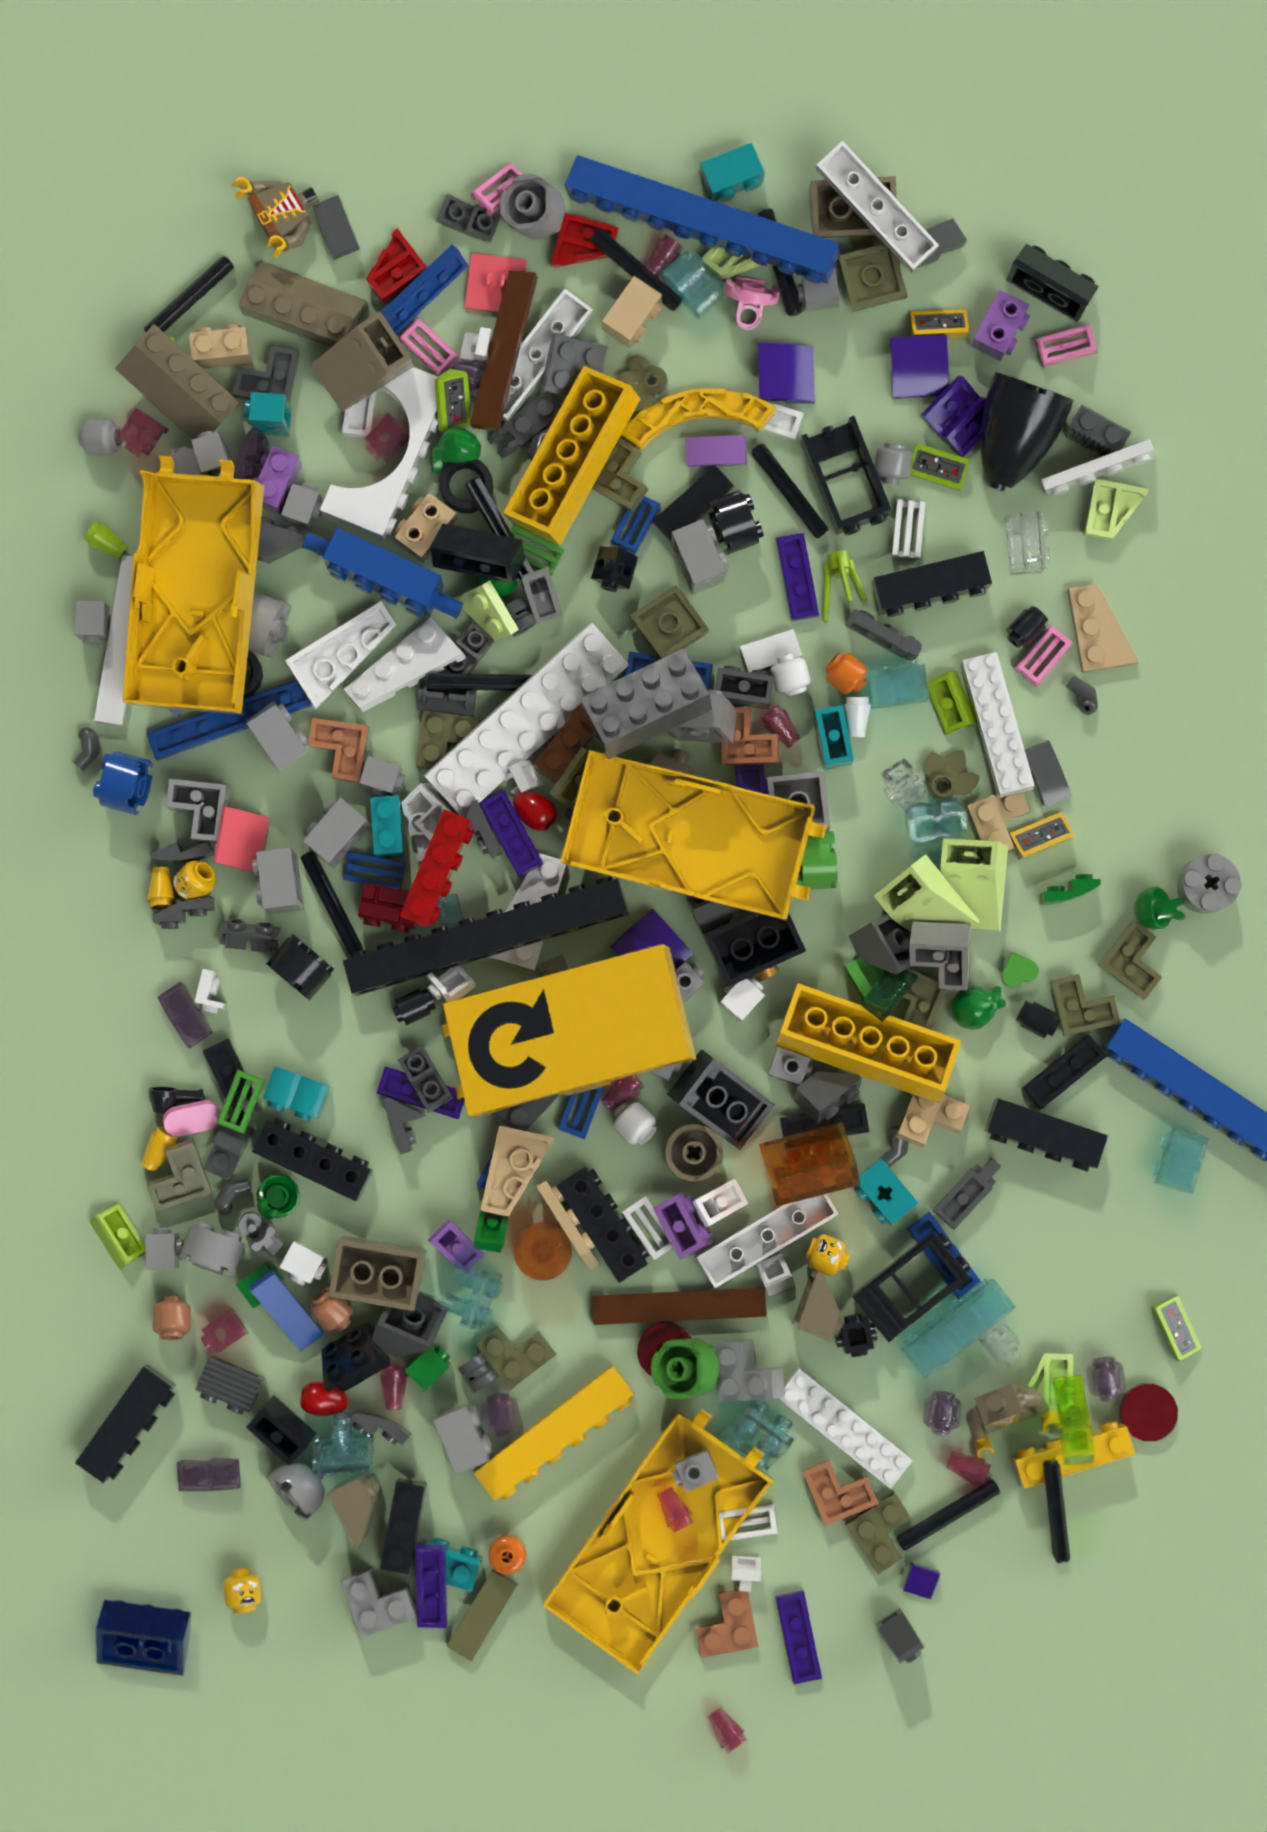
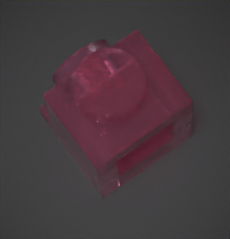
M135 408L118 437L127 443L124 448L139 457L141 452L149 456L162 434H167L169 429Z
M387 413L384 419L365 437L368 445L366 450L375 459L378 460L381 457L385 462H388L407 443L409 433ZM383 434L390 436L386 442H382L379 438Z
M231 1309L201 1329L204 1333L201 1340L209 1352L215 1350L218 1354L249 1332L234 1309ZM219 1328H223L226 1331L224 1339H219L216 1335V1331Z

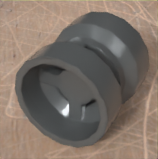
M523 597L505 605L519 629L512 634L513 637L526 632L537 623L533 614H529L526 610L527 604Z
M482 1352L458 1368L461 1375L470 1380L469 1387L473 1393L498 1377L493 1369L487 1368L486 1358Z

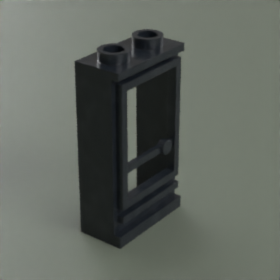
M855 416L849 417L847 424L833 428V425L827 426L822 429L820 434L810 438L807 434L801 436V447L809 462L834 525L836 535L844 533L845 536L860 531V526L870 523L871 526H875L887 520L886 516H889L891 506ZM856 450L860 460L859 464L853 463L849 468L824 477L819 463ZM859 468H863L878 507L841 520L826 481L851 471L858 472Z
M932 1230L853 1293V1299L888 1342L892 1341L912 1323L971 1278V1274L968 1272L971 1266L961 1254L958 1257L954 1255L950 1250L953 1244L943 1232L938 1235L935 1230ZM930 1245L956 1279L921 1306L919 1299L913 1297L895 1272ZM890 1276H892L911 1300V1305L917 1308L907 1318L901 1314L879 1286Z

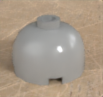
M295 1461L291 1465L285 1463L268 1476L271 1479L269 1481L280 1499L286 1506L290 1504L297 1509L293 1513L302 1520H308L320 1508L325 1495V1489L321 1482L324 1476L315 1465L308 1467L302 1462Z

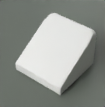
M782 1253L755 1264L769 1296L795 1285Z

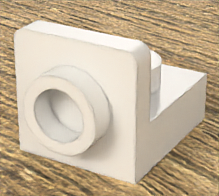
M480 327L479 334L466 332L460 359L466 362L471 361L485 365L492 339V330Z
M202 969L195 1003L201 1004L200 1010L215 1014L218 1013V1009L226 1010L227 1004L211 1000V996H216L219 989L220 979L216 978L217 973Z

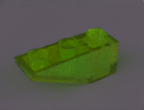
M1082 1375L1054 1377L1052 1380L1063 1464L1093 1463L1095 1452Z

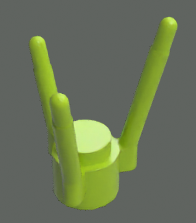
M846 550L829 553L826 556L828 563L823 565L825 574L823 622L828 621L831 574H833V578L842 579L848 602L852 601L847 577L850 574L863 602L867 601L863 586L855 570L854 560H850L849 552Z

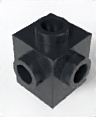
M600 546L591 579L601 583L600 588L610 592H617V589H629L638 557L619 547Z
M861 1314L844 1316L840 1332L837 1337L835 1336L837 1348L843 1347L844 1353H850L851 1357L867 1355L868 1350L874 1349L873 1341L878 1340L875 1325L873 1323L870 1324L869 1319L866 1317L861 1318ZM858 1329L860 1331L858 1339L853 1340L850 1338L851 1330Z

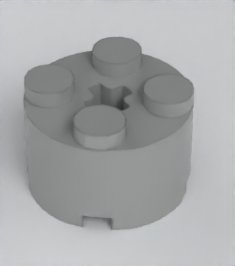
M523 174L511 181L513 184L508 190L505 189L500 198V212L504 220L512 228L529 239H543L559 232L565 213L562 194L544 179L534 174Z
M254 592L248 650L269 658L274 657L278 646L277 642H283L287 635L288 626L284 625L290 615L292 605Z
M1207 854L1192 860L1183 867L1179 874L1177 892L1179 898L1184 900L1183 904L1188 909L1198 913L1212 914L1227 908L1235 901L1241 890V880L1237 868L1230 860L1219 854ZM1207 880H1211L1213 882L1211 886L1212 888L1206 889L1204 887V884H1206Z
M196 1221L195 1226L190 1225L178 1259L185 1262L186 1257H190L189 1261L192 1262V1265L223 1275L224 1270H228V1277L233 1278L245 1246L241 1242V1236L224 1230L223 1235L216 1233L212 1225L201 1221Z

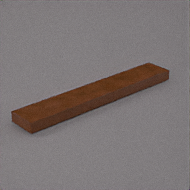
M509 270L470 422L473 429L500 430L538 280L536 273Z
M765 1287L592 1296L593 1325L767 1317Z

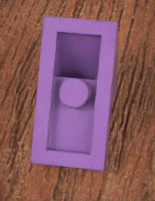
M449 1219L428 1239L463 1274L484 1255L482 1250L473 1249V1241L462 1232L455 1222Z

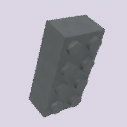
M684 648L580 698L583 714L608 759L712 710L710 694Z

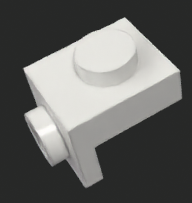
M461 966L449 969L438 978L432 972L426 975L431 983L428 986L430 993L437 1001L442 998L445 1003L460 999L476 987L473 979Z

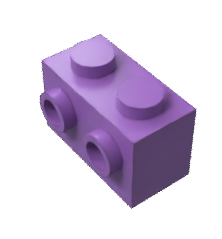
M999 289L971 347L999 361L1002 360L1005 353L1010 355L1018 341L1013 336L1017 329L1023 331L1030 315L1026 314L1030 304Z
M273 445L270 452L264 453L260 463V468L263 469L259 478L255 477L253 479L265 486L262 508L281 515L291 485L295 483L302 466L298 455Z
M685 1192L677 1194L653 1207L679 1259L712 1243L709 1238L712 1236L709 1227H705L703 1221H700L696 1213L697 1210L692 1202L694 1201L691 1195L687 1196Z

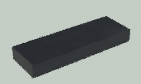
M713 466L653 519L652 523L671 542L672 531L696 522L711 508L707 507L708 501L726 495L734 488V485L717 466Z
M1087 1034L1025 1084L1022 1090L1035 1106L1041 1110L1107 1056L1093 1038Z
M865 1104L839 1108L838 1112L831 1119L826 1120L824 1118L818 1124L807 1114L780 1118L784 1146L870 1132Z

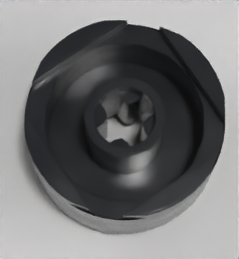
M738 490L707 502V507L713 508V512L708 514L719 543L725 542L727 546L726 549H723L726 556L759 544V538L764 537L760 522L753 519L751 511L754 510V504L749 494H742Z
M294 934L285 940L266 963L309 1001L334 971L331 965Z

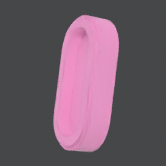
M213 1101L193 1102L168 1109L163 1116V1124L168 1134L175 1137L214 1129L218 1126L216 1123L221 1112L218 1105Z

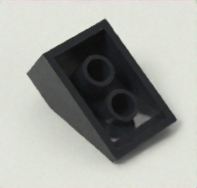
M702 1049L696 1055V1060H692L667 1093L677 1104L739 1150L742 1149L775 1105Z

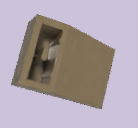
M381 311L353 328L313 362L311 367L340 411L344 412L413 368L411 356Z

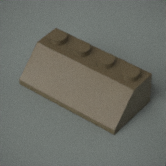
M262 262L249 278L239 302L243 315L328 347L335 345L353 328L359 325L367 305L366 300Z
M155 324L140 338L115 368L116 371L192 440L196 439L197 435L202 432H214L240 404Z

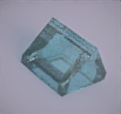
M457 894L448 895L447 898L442 897L438 908H441L438 918L439 927L456 924L463 920Z

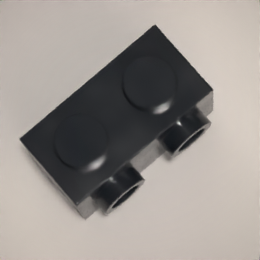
M275 1395L265 1403L246 1426L252 1434L287 1465H291L317 1434Z

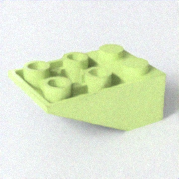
M943 838L941 874L980 921L971 929L1001 931L1008 845L999 841Z
M926 854L874 895V898L891 919L910 932L912 922L970 924V929L980 922Z

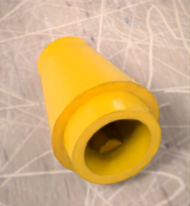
M154 867L152 869L146 900L149 902L150 909L164 910L175 902L170 868Z
M157 1127L156 1131L151 1132L141 1165L151 1171H156L167 1158L165 1147L175 1145L178 1137L168 1134L163 1127Z

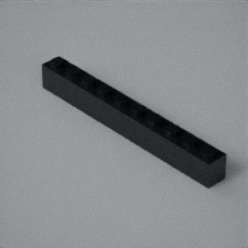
M612 876L596 880V885L585 888L584 884L569 888V893L560 896L557 893L547 894L540 897V902L530 904V901L520 902L513 905L514 910L504 913L502 909L493 910L486 913L487 918L477 921L475 917L463 919L458 922L459 926L448 929L447 925L432 929V934L423 937L420 934H413L405 937L403 943L396 945L393 942L383 943L376 946V951L366 953V950L349 954L350 959L343 960L351 993L359 996L426 976L430 972H440L628 916L630 913L621 882L618 878L613 880Z

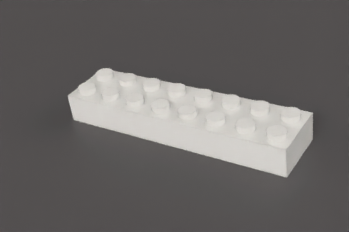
M841 141L816 165L815 169L911 273L938 248L939 244L844 141Z
M566 289L563 290L521 344L502 418L505 422L515 415L543 379L552 334L575 338L593 315L592 308Z
M997 652L962 660V671L998 798L1033 790L1035 786Z
M821 1183L696 1257L714 1288H717L839 1214Z
M799 1367L784 1385L785 1397L779 1398L782 1402L890 1489L912 1463L913 1460Z

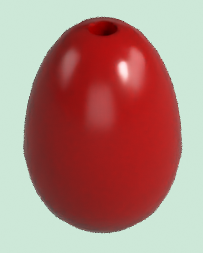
M529 790L523 793L519 791L515 794L513 798L514 809L519 818L528 827L536 831H546L557 818V811L549 799Z
M323 1381L309 1382L303 1386L300 1407L310 1415L333 1416L343 1412L348 1406V1396L338 1387L327 1391L323 1387Z

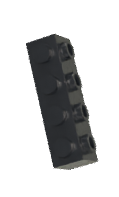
M980 551L873 578L871 584L879 616L887 614V617H895L903 614L904 609L912 607L915 608V611L930 608L932 606L931 603L941 600L942 604H948L958 601V596L969 594L970 597L984 595L987 593L986 589H989L992 585V580L985 553Z
M999 1098L994 1099L984 1132L991 1134L989 1138L991 1140L1006 1144L1008 1139L1018 1143L1017 1148L1020 1150L1034 1153V1150L1037 1149L1046 1152L1044 1158L1059 1163L1064 1158L1073 1161L1071 1167L1086 1172L1089 1171V1168H1098L1108 1138L1106 1134Z
M278 1118L274 1122L266 1121L252 1150L253 1153L353 1201H359L373 1172L372 1169L367 1167L368 1161L355 1155L351 1160L341 1155L343 1149L327 1143L326 1147L316 1143V1136L303 1130L300 1135L290 1131L292 1125Z
M584 1167L556 1186L620 1283L648 1265L646 1258L650 1255L641 1241L635 1244L629 1235L634 1230L625 1217L621 1220L618 1218L614 1211L618 1206L610 1193L604 1196L598 1187L603 1182L594 1168L588 1171Z
M150 1365L143 1366L78 1457L75 1464L102 1483L108 1481L109 1478L114 1481L124 1467L121 1461L126 1454L132 1456L141 1444V1441L138 1440L144 1430L149 1432L158 1420V1417L155 1416L161 1406L166 1408L175 1396L172 1390L176 1384Z

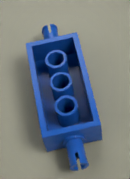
M338 527L331 541L319 537L310 531L303 540L302 548L322 556L327 570L331 571L330 575L343 582L347 578L356 583V588L369 594L373 590L381 594V599L389 604L396 606L397 602L405 605L407 607L406 610L415 616L422 617L425 614L430 617L435 608L457 619L463 608L464 602L455 600L442 593L444 584L441 575Z

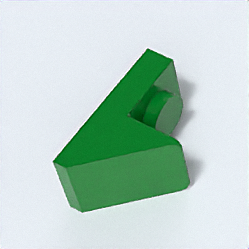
M480 1211L473 1249L502 1253L509 1217Z

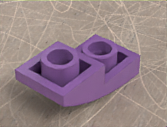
M746 436L685 438L686 466L689 468L716 465L719 467L747 465Z

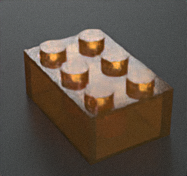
M843 1122L759 1144L764 1170L776 1207L860 1185L856 1159Z

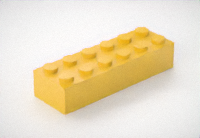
M583 366L503 512L513 525L561 546L640 401L639 396L631 385Z
M797 983L775 1046L939 1103L946 1091L961 1040Z

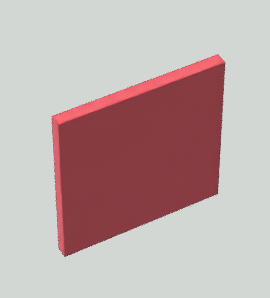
M471 253L465 309L498 313L509 270L526 272L527 260Z
M223 806L213 863L253 872L252 860L257 859L256 852L264 851L269 817Z

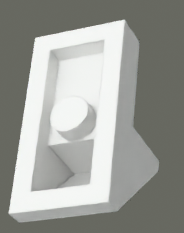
M735 1178L692 1201L705 1227L749 1204Z

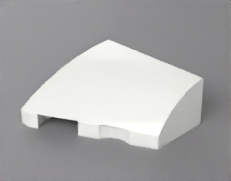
M420 783L401 802L404 815L409 820L408 830L410 837H414L418 851L416 858L419 862H422L443 810L454 813L429 783Z

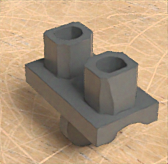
M247 1212L240 1217L238 1221L239 1231L246 1237L250 1248L256 1253L262 1248L272 1257L283 1246V1242L276 1233L271 1219L261 1217L255 1212Z

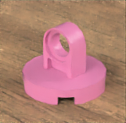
M736 277L735 282L728 278L724 293L728 297L737 300L735 319L738 325L746 330H751L758 326L762 317L763 306L777 304L781 291L774 284L772 289L765 287L764 280L750 277ZM745 309H753L755 311V318L750 322H743L740 319V314Z

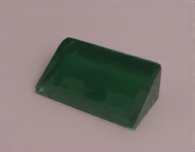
M907 970L898 974L885 971L860 1004L883 1022L919 976Z

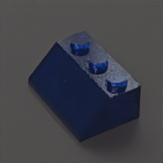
M104 1600L96 1626L97 1663L183 1676L191 1631V1612L181 1609L159 1608L149 1604L126 1603L121 1600Z

